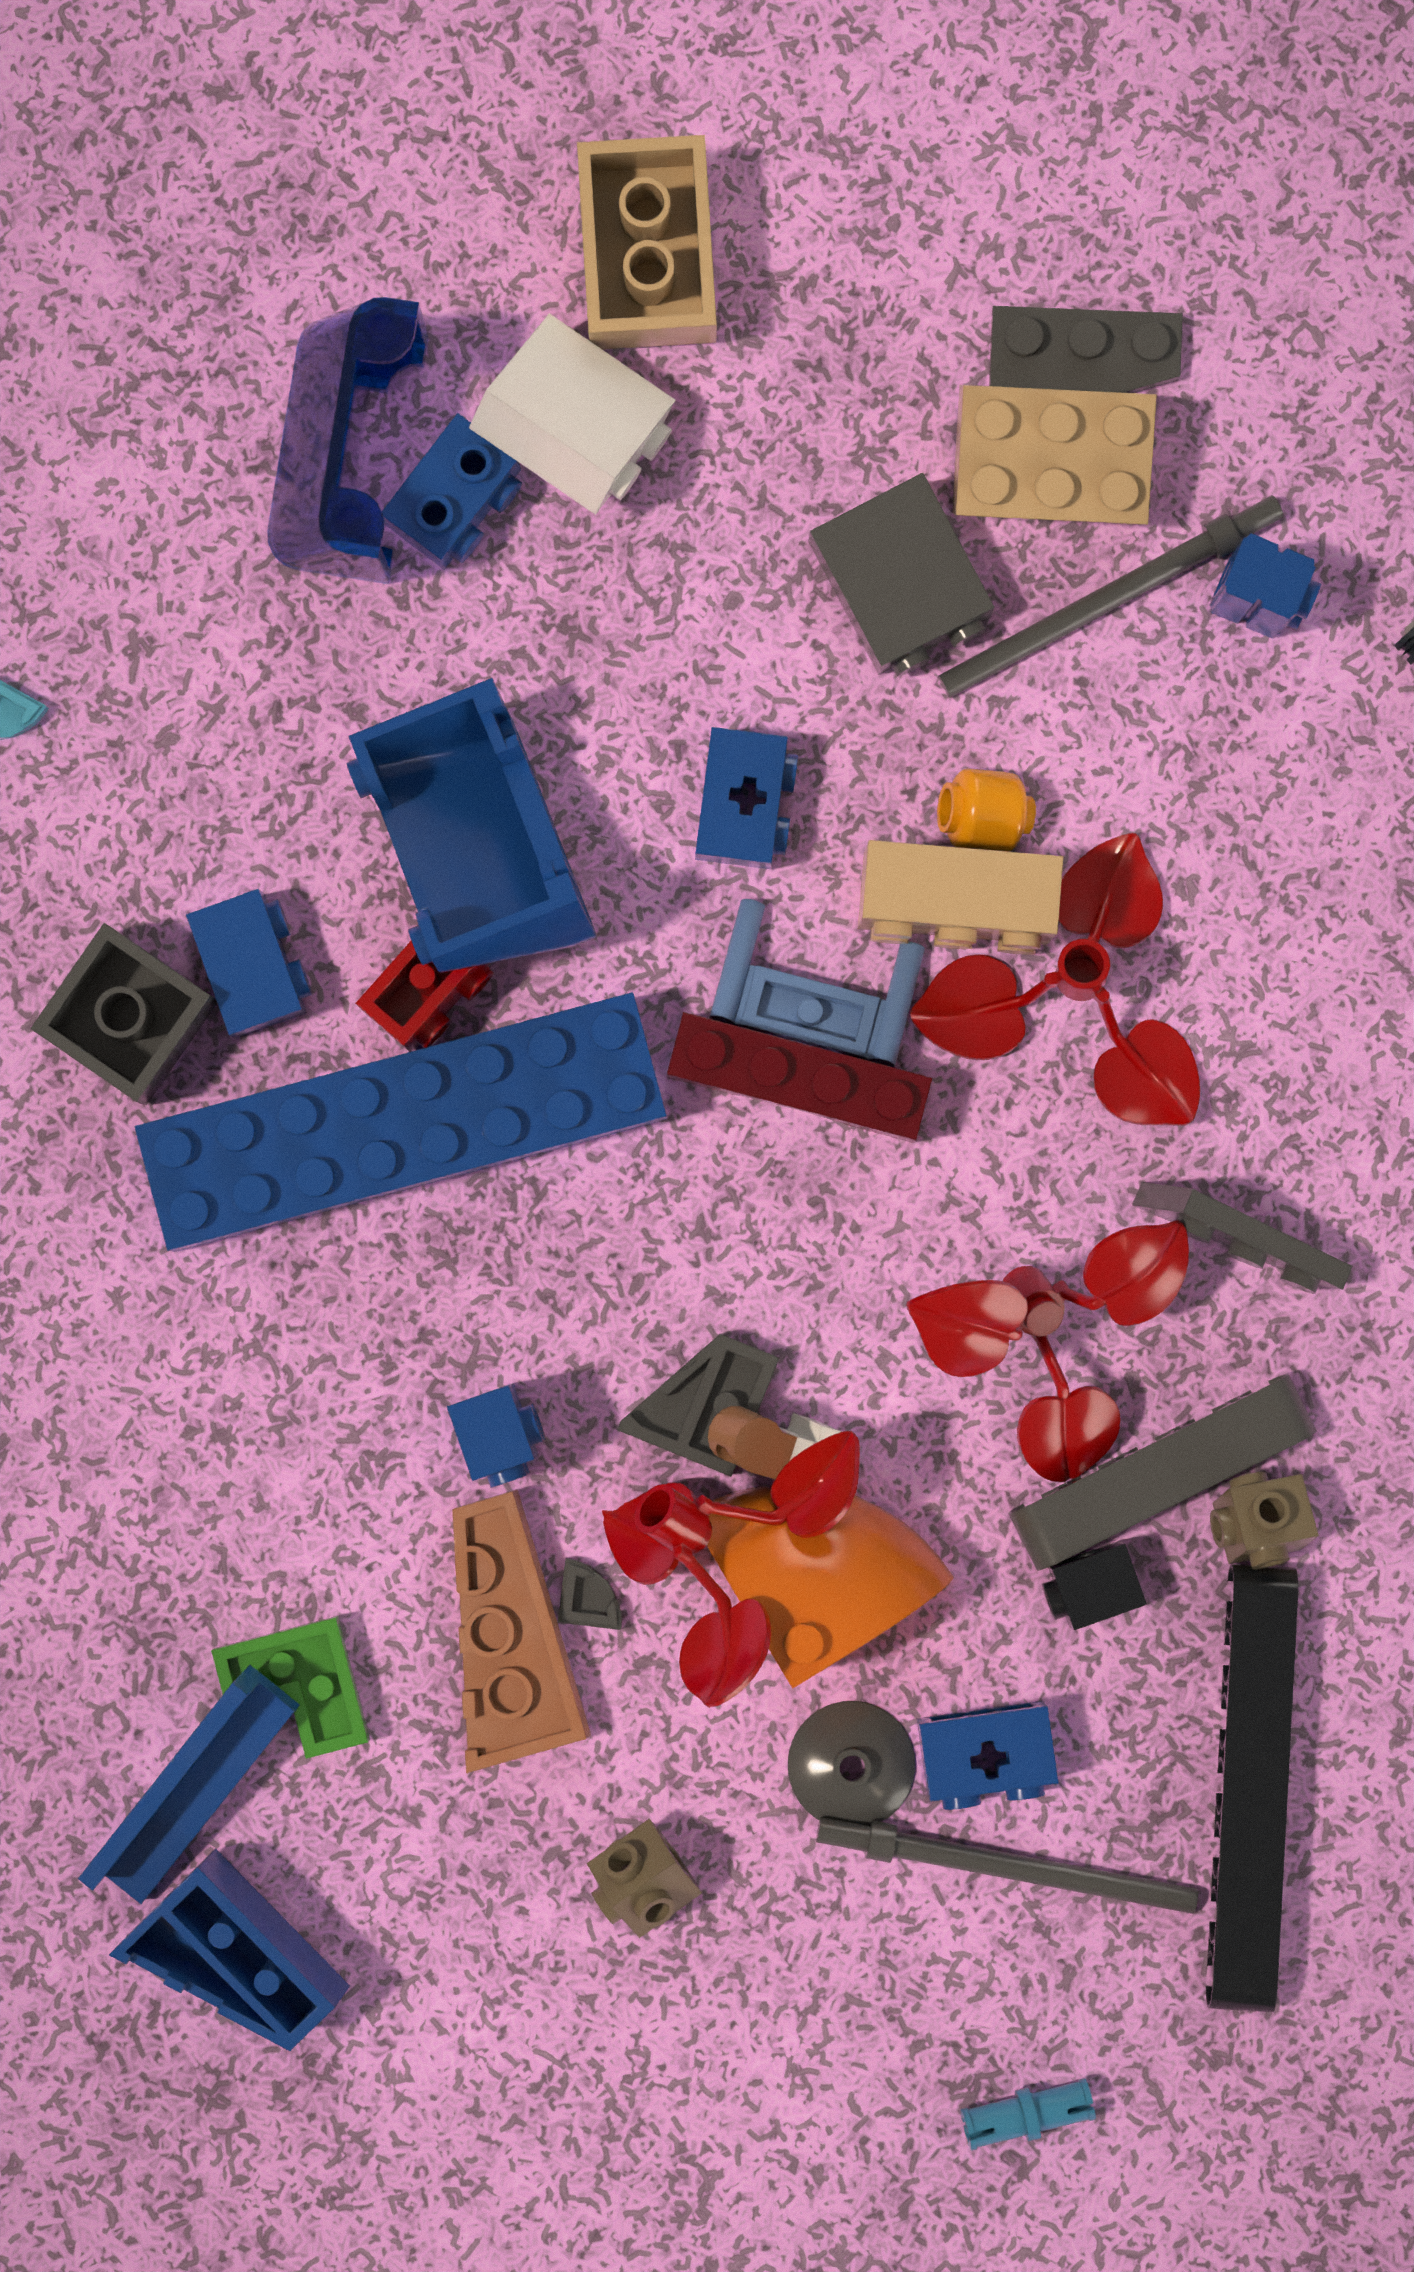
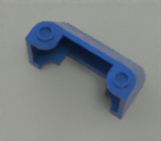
M493 678L349 735L357 758L346 763L351 779L360 798L372 794L380 809L417 908L415 915L418 925L408 929V932L422 965L433 962L437 970L442 973L569 948L597 937L516 726Z

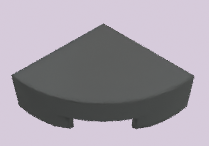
M565 1558L558 1623L621 1630L622 1616L619 1601H617L610 1587L611 1585H609L610 1583L593 1570L590 1565L575 1559Z

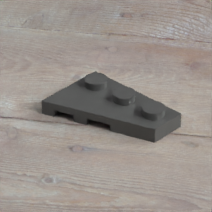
M993 306L989 386L1135 393L1177 381L1181 375L1183 313Z
M1142 1182L1132 1203L1133 1206L1172 1222L1179 1219L1186 1228L1188 1237L1205 1243L1213 1240L1229 1247L1227 1255L1240 1262L1263 1269L1266 1263L1283 1270L1280 1277L1282 1282L1311 1294L1316 1293L1318 1286L1343 1290L1353 1267L1195 1189Z

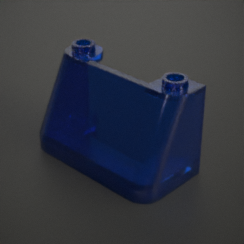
M388 297L372 298L316 320L302 331L296 348L267 529L269 547L274 557L284 566L299 571L389 584L394 552L392 549L381 546L384 533L383 513L378 503L369 494L356 489L341 487L356 389L388 394V388L392 379L400 371L409 367L424 368L428 333L419 302Z

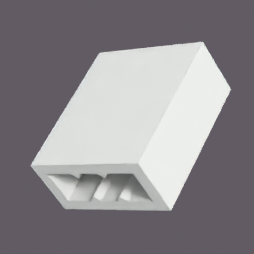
M549 313L487 388L469 429L596 515L611 494L619 500H622L642 470L636 464L639 458L643 455L652 461L660 451L672 431L670 427L664 424V421L675 399Z

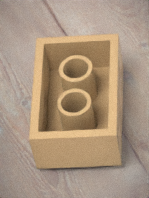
M705 135L577 142L589 341L602 350L716 343L717 322Z
M959 385L952 513L961 516L1148 525L1157 394Z
M869 840L863 856L858 929L871 930L870 941L879 943L908 944L912 934L935 935L934 946L940 948L972 949V944H976V939L998 941V952L1034 955L1036 949H1041V944L1047 945L1058 932L1064 856Z

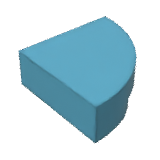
M1 680L0 738L3 739L0 740L18 736L31 729L43 718L49 708Z

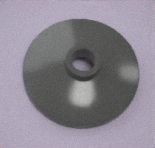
M841 1701L817 1710L799 1727L792 1740L788 1754V1776L792 1790L805 1810L818 1820H820V1817L866 1826H870L872 1820L882 1822L903 1804L910 1792L915 1775L913 1746L902 1725L882 1708L860 1701ZM857 1756L863 1760L865 1765L864 1771L858 1778L848 1779L841 1774L840 1764L844 1758Z

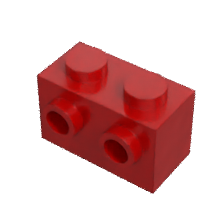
M410 941L355 1004L407 1051L412 1052L420 1044L424 1048L432 1046L450 1026L452 1020L446 1014L462 996L468 1001L474 999L491 980L494 972L488 968L491 964L488 963L440 973L433 962L426 965L421 964L412 941Z

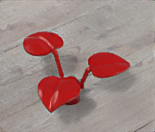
M1136 833L1124 834L1099 844L1077 860L1063 876L1058 922L1071 933L1089 934L1087 939L1074 940L1062 949L1055 972L1047 973L1042 981L1026 993L1016 996V978L1010 968L1004 963L986 955L965 956L944 967L932 980L923 996L910 1010V1018L913 1024L937 1047L966 1059L990 1060L1011 1052L1022 1042L1026 1027L1024 1018L1018 1008L1030 1005L1051 988L1058 987L1063 995L1075 1001L1094 999L1098 1003L1109 1037L1117 1046L1101 1054L1094 1068V1090L1104 1108L1118 1119L1132 1124L1186 1126L1193 1122L1198 1110L1200 1079L1195 1058L1185 1039L1168 1024L1154 1019L1138 1023L1130 1031L1127 1038H1125L1120 1032L1109 1001L1110 994L1104 988L1110 970V958L1106 949L1099 944L1100 938L1108 945L1116 948L1134 946L1153 933L1162 915L1163 895L1160 883Z
M1178 1219L1161 1225H1141L1125 1228L1104 1238L1089 1253L1083 1271L1084 1284L1093 1296L1070 1289L1063 1280L1058 1281L1052 1286L1040 1269L1033 1266H1021L1009 1272L1002 1281L977 1280L953 1284L930 1291L907 1301V1310L918 1329L924 1348L931 1360L939 1369L952 1376L971 1377L985 1373L1003 1361L1008 1352L1009 1340L1016 1341L1021 1339L1023 1332L1032 1336L1056 1386L1057 1396L1035 1398L1024 1407L1018 1421L1017 1441L1023 1457L1038 1475L1050 1481L1066 1482L1068 1479H1074L1083 1474L1110 1450L1117 1439L1121 1418L1116 1402L1101 1388L1084 1386L1069 1393L1068 1383L1047 1339V1335L1056 1331L1061 1325L1065 1311V1300L1089 1310H1097L1105 1305L1112 1320L1122 1326L1140 1324L1162 1313L1177 1296L1186 1276L1189 1263L1187 1231Z
M844 1431L831 1435L793 1457L779 1472L772 1484L771 1500L778 1509L771 1512L714 1502L704 1495H700L696 1499L694 1492L681 1483H666L654 1486L640 1496L624 1503L616 1510H602L604 1516L603 1525L610 1549L618 1565L630 1579L643 1585L658 1583L671 1575L680 1561L716 1601L718 1612H712L703 1616L692 1626L682 1643L679 1657L680 1673L685 1686L708 1708L716 1707L729 1701L747 1687L762 1667L771 1641V1622L764 1606L757 1600L746 1599L732 1607L728 1595L693 1556V1554L700 1552L706 1547L712 1536V1524L709 1521V1515L715 1514L775 1526L781 1525L787 1520L790 1531L801 1538L818 1536L830 1530L845 1516L857 1490L860 1445L859 1439L853 1431Z

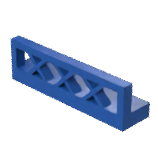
M249 1665L221 1696L78 1877V1880L93 1891L107 1877L138 1903L142 1904L300 1704L253 1666Z

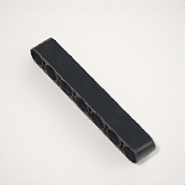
M1231 1564L1227 1581L1233 1582V1601H1226L1224 1645H1230L1229 1665H1223L1221 1709H1226L1227 1717L1226 1729H1220L1217 1769V1773H1223V1793H1216L1214 1837L1220 1838L1219 1857H1213L1211 1901L1216 1902V1922L1209 1921L1207 1966H1213L1212 1986H1206V2003L1208 2009L1274 2012L1278 1989L1298 1608V1575L1294 1567L1272 1566L1263 1569H1252L1251 1565Z

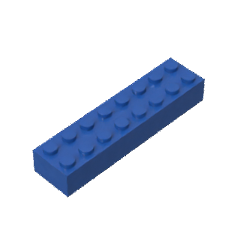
M631 992L134 1127L167 1251L177 1252L667 1120L634 993Z

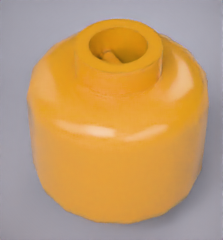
M963 769L954 777L952 782H946L943 785L937 805L938 827L941 832L947 833L951 844L958 848L1010 852L1017 847L1023 834L1031 833L1036 818L1035 800L1032 796H1026L1025 786L1020 777L1003 771Z

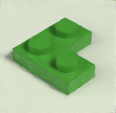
M338 1616L211 1650L222 1694L251 1665L300 1704L294 1715L306 1759L370 1741Z

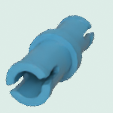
M1085 2078L1079 2079L1078 2082L1031 2093L1028 2087L1015 2090L1014 2098L960 2110L963 2123L965 2122L963 2126L965 2136L971 2151L977 2150L978 2147L1026 2136L1029 2142L1041 2139L1042 2131L1086 2120H1096L1095 2109L1090 2105L1093 2104L1092 2095Z

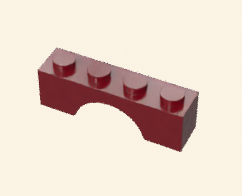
M683 1012L667 1071V1078L730 1095L747 1097L792 1108L851 1127L911 1143L917 1139L933 1079L924 1075Z

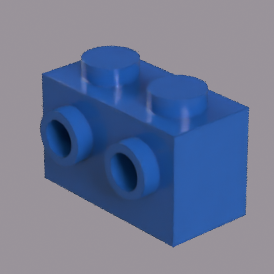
M459 413L451 420L380 513L385 526L444 570L453 558L463 563L472 554L484 535L477 528L492 508L499 513L503 512L522 486V482L516 478L521 471L520 463L469 429L471 422Z
M514 1383L447 1406L472 1481L487 1476L490 1488L524 1477L527 1473H530L527 1462L534 1460L539 1455L535 1444L544 1442L543 1440H546L534 1404L522 1407Z

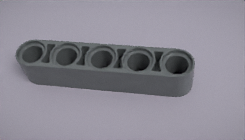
M1283 1374L1269 1380L1270 1385L1252 1393L1249 1390L1211 1409L1212 1414L1198 1421H1195L1193 1418L1155 1437L1156 1442L1138 1450L1135 1447L1099 1465L1098 1471L1084 1478L1078 1476L1041 1494L1042 1499L1026 1507L1024 1504H1021L1011 1510L1008 1514L1036 1570L1040 1571L1053 1566L1316 1433L1317 1430L1289 1374Z

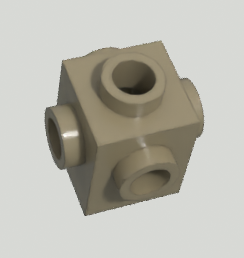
M1266 1472L1242 1475L1230 1480V1488L1212 1503L1214 1510L1210 1513L1211 1532L1216 1545L1219 1548L1224 1547L1228 1564L1250 1560L1252 1569L1276 1566L1290 1560L1289 1552L1303 1549L1319 1536L1302 1474L1268 1480Z
M650 1819L623 1838L613 1842L605 1851L587 1863L600 1886L591 1894L603 1914L613 1925L623 1919L639 1938L653 1928L664 1924L675 1912L702 1894L680 1855Z

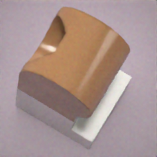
M730 1406L722 1409L712 1420L709 1426L708 1442L710 1449L717 1457L736 1464L748 1472L776 1479L783 1467L797 1454L811 1445L842 1431L815 1419L795 1413L792 1414L788 1429L780 1428L776 1422L742 1406Z

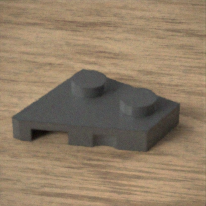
M719 1334L620 1421L617 1430L731 1477L736 1464L717 1457L710 1449L708 1442L709 1426L722 1409L730 1406H742L757 1413L779 1357Z

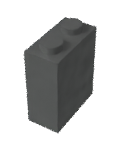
M923 472L810 531L808 542L878 675L893 668L897 677L905 675L931 659L926 650L947 639L950 640L953 648L971 641L987 630L983 621L991 617L995 607Z

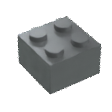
M103 923L30 1029L134 1101L147 1106L217 1005V1001L214 997L117 930Z

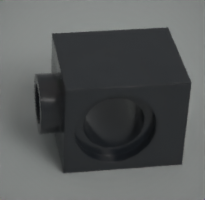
M1120 1540L1065 1559L1048 1567L1052 1580L1042 1584L1054 1620L1066 1617L1069 1627L1073 1630L1147 1605L1126 1544Z

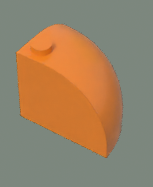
M772 1485L739 1490L712 1500L714 1502L767 1512L778 1509L771 1500ZM854 1496L847 1513L835 1526L821 1535L810 1538H801L792 1533L788 1528L787 1520L781 1525L775 1526L715 1514L709 1515V1521L712 1524V1536L707 1547L738 1600L741 1602L746 1599H754L760 1602L766 1609L771 1622L769 1651L792 1689L909 1616L941 1592L954 1578L939 1555L912 1528L883 1508L858 1496Z

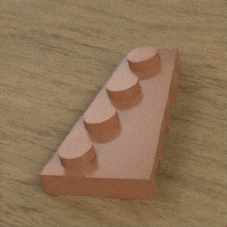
M518 1489L452 1509L456 1590L460 1594L461 1626L458 1629L460 1653H463L464 1691H462L463 1719H466L467 1749L465 1750L466 1773L587 1739L591 1736V1732Z

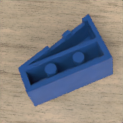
M216 1848L109 1954V1956L126 1965L130 1961L164 1979V1985L179 1993L185 1990L219 2008L218 2014L288 2051H291L336 2007L350 1987L330 1964Z

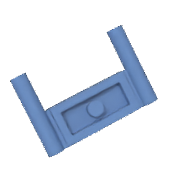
M742 899L709 1018L894 1068L925 948L911 941L908 944H900L886 1000L770 968L750 965L765 905L756 900Z

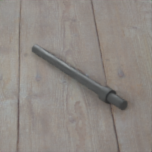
M1271 495L1231 518L1227 514H1223L1202 525L1203 533L938 675L948 697L951 698L1202 561L1214 555L1221 559L1231 554L1244 537L1246 538L1251 533L1254 534L1284 518L1280 504Z
M820 1817L818 1824L817 1843L864 1851L866 1859L891 1863L892 1858L896 1857L1190 1914L1195 1913L1197 1906V1888L898 1832L897 1825L872 1820L870 1826Z

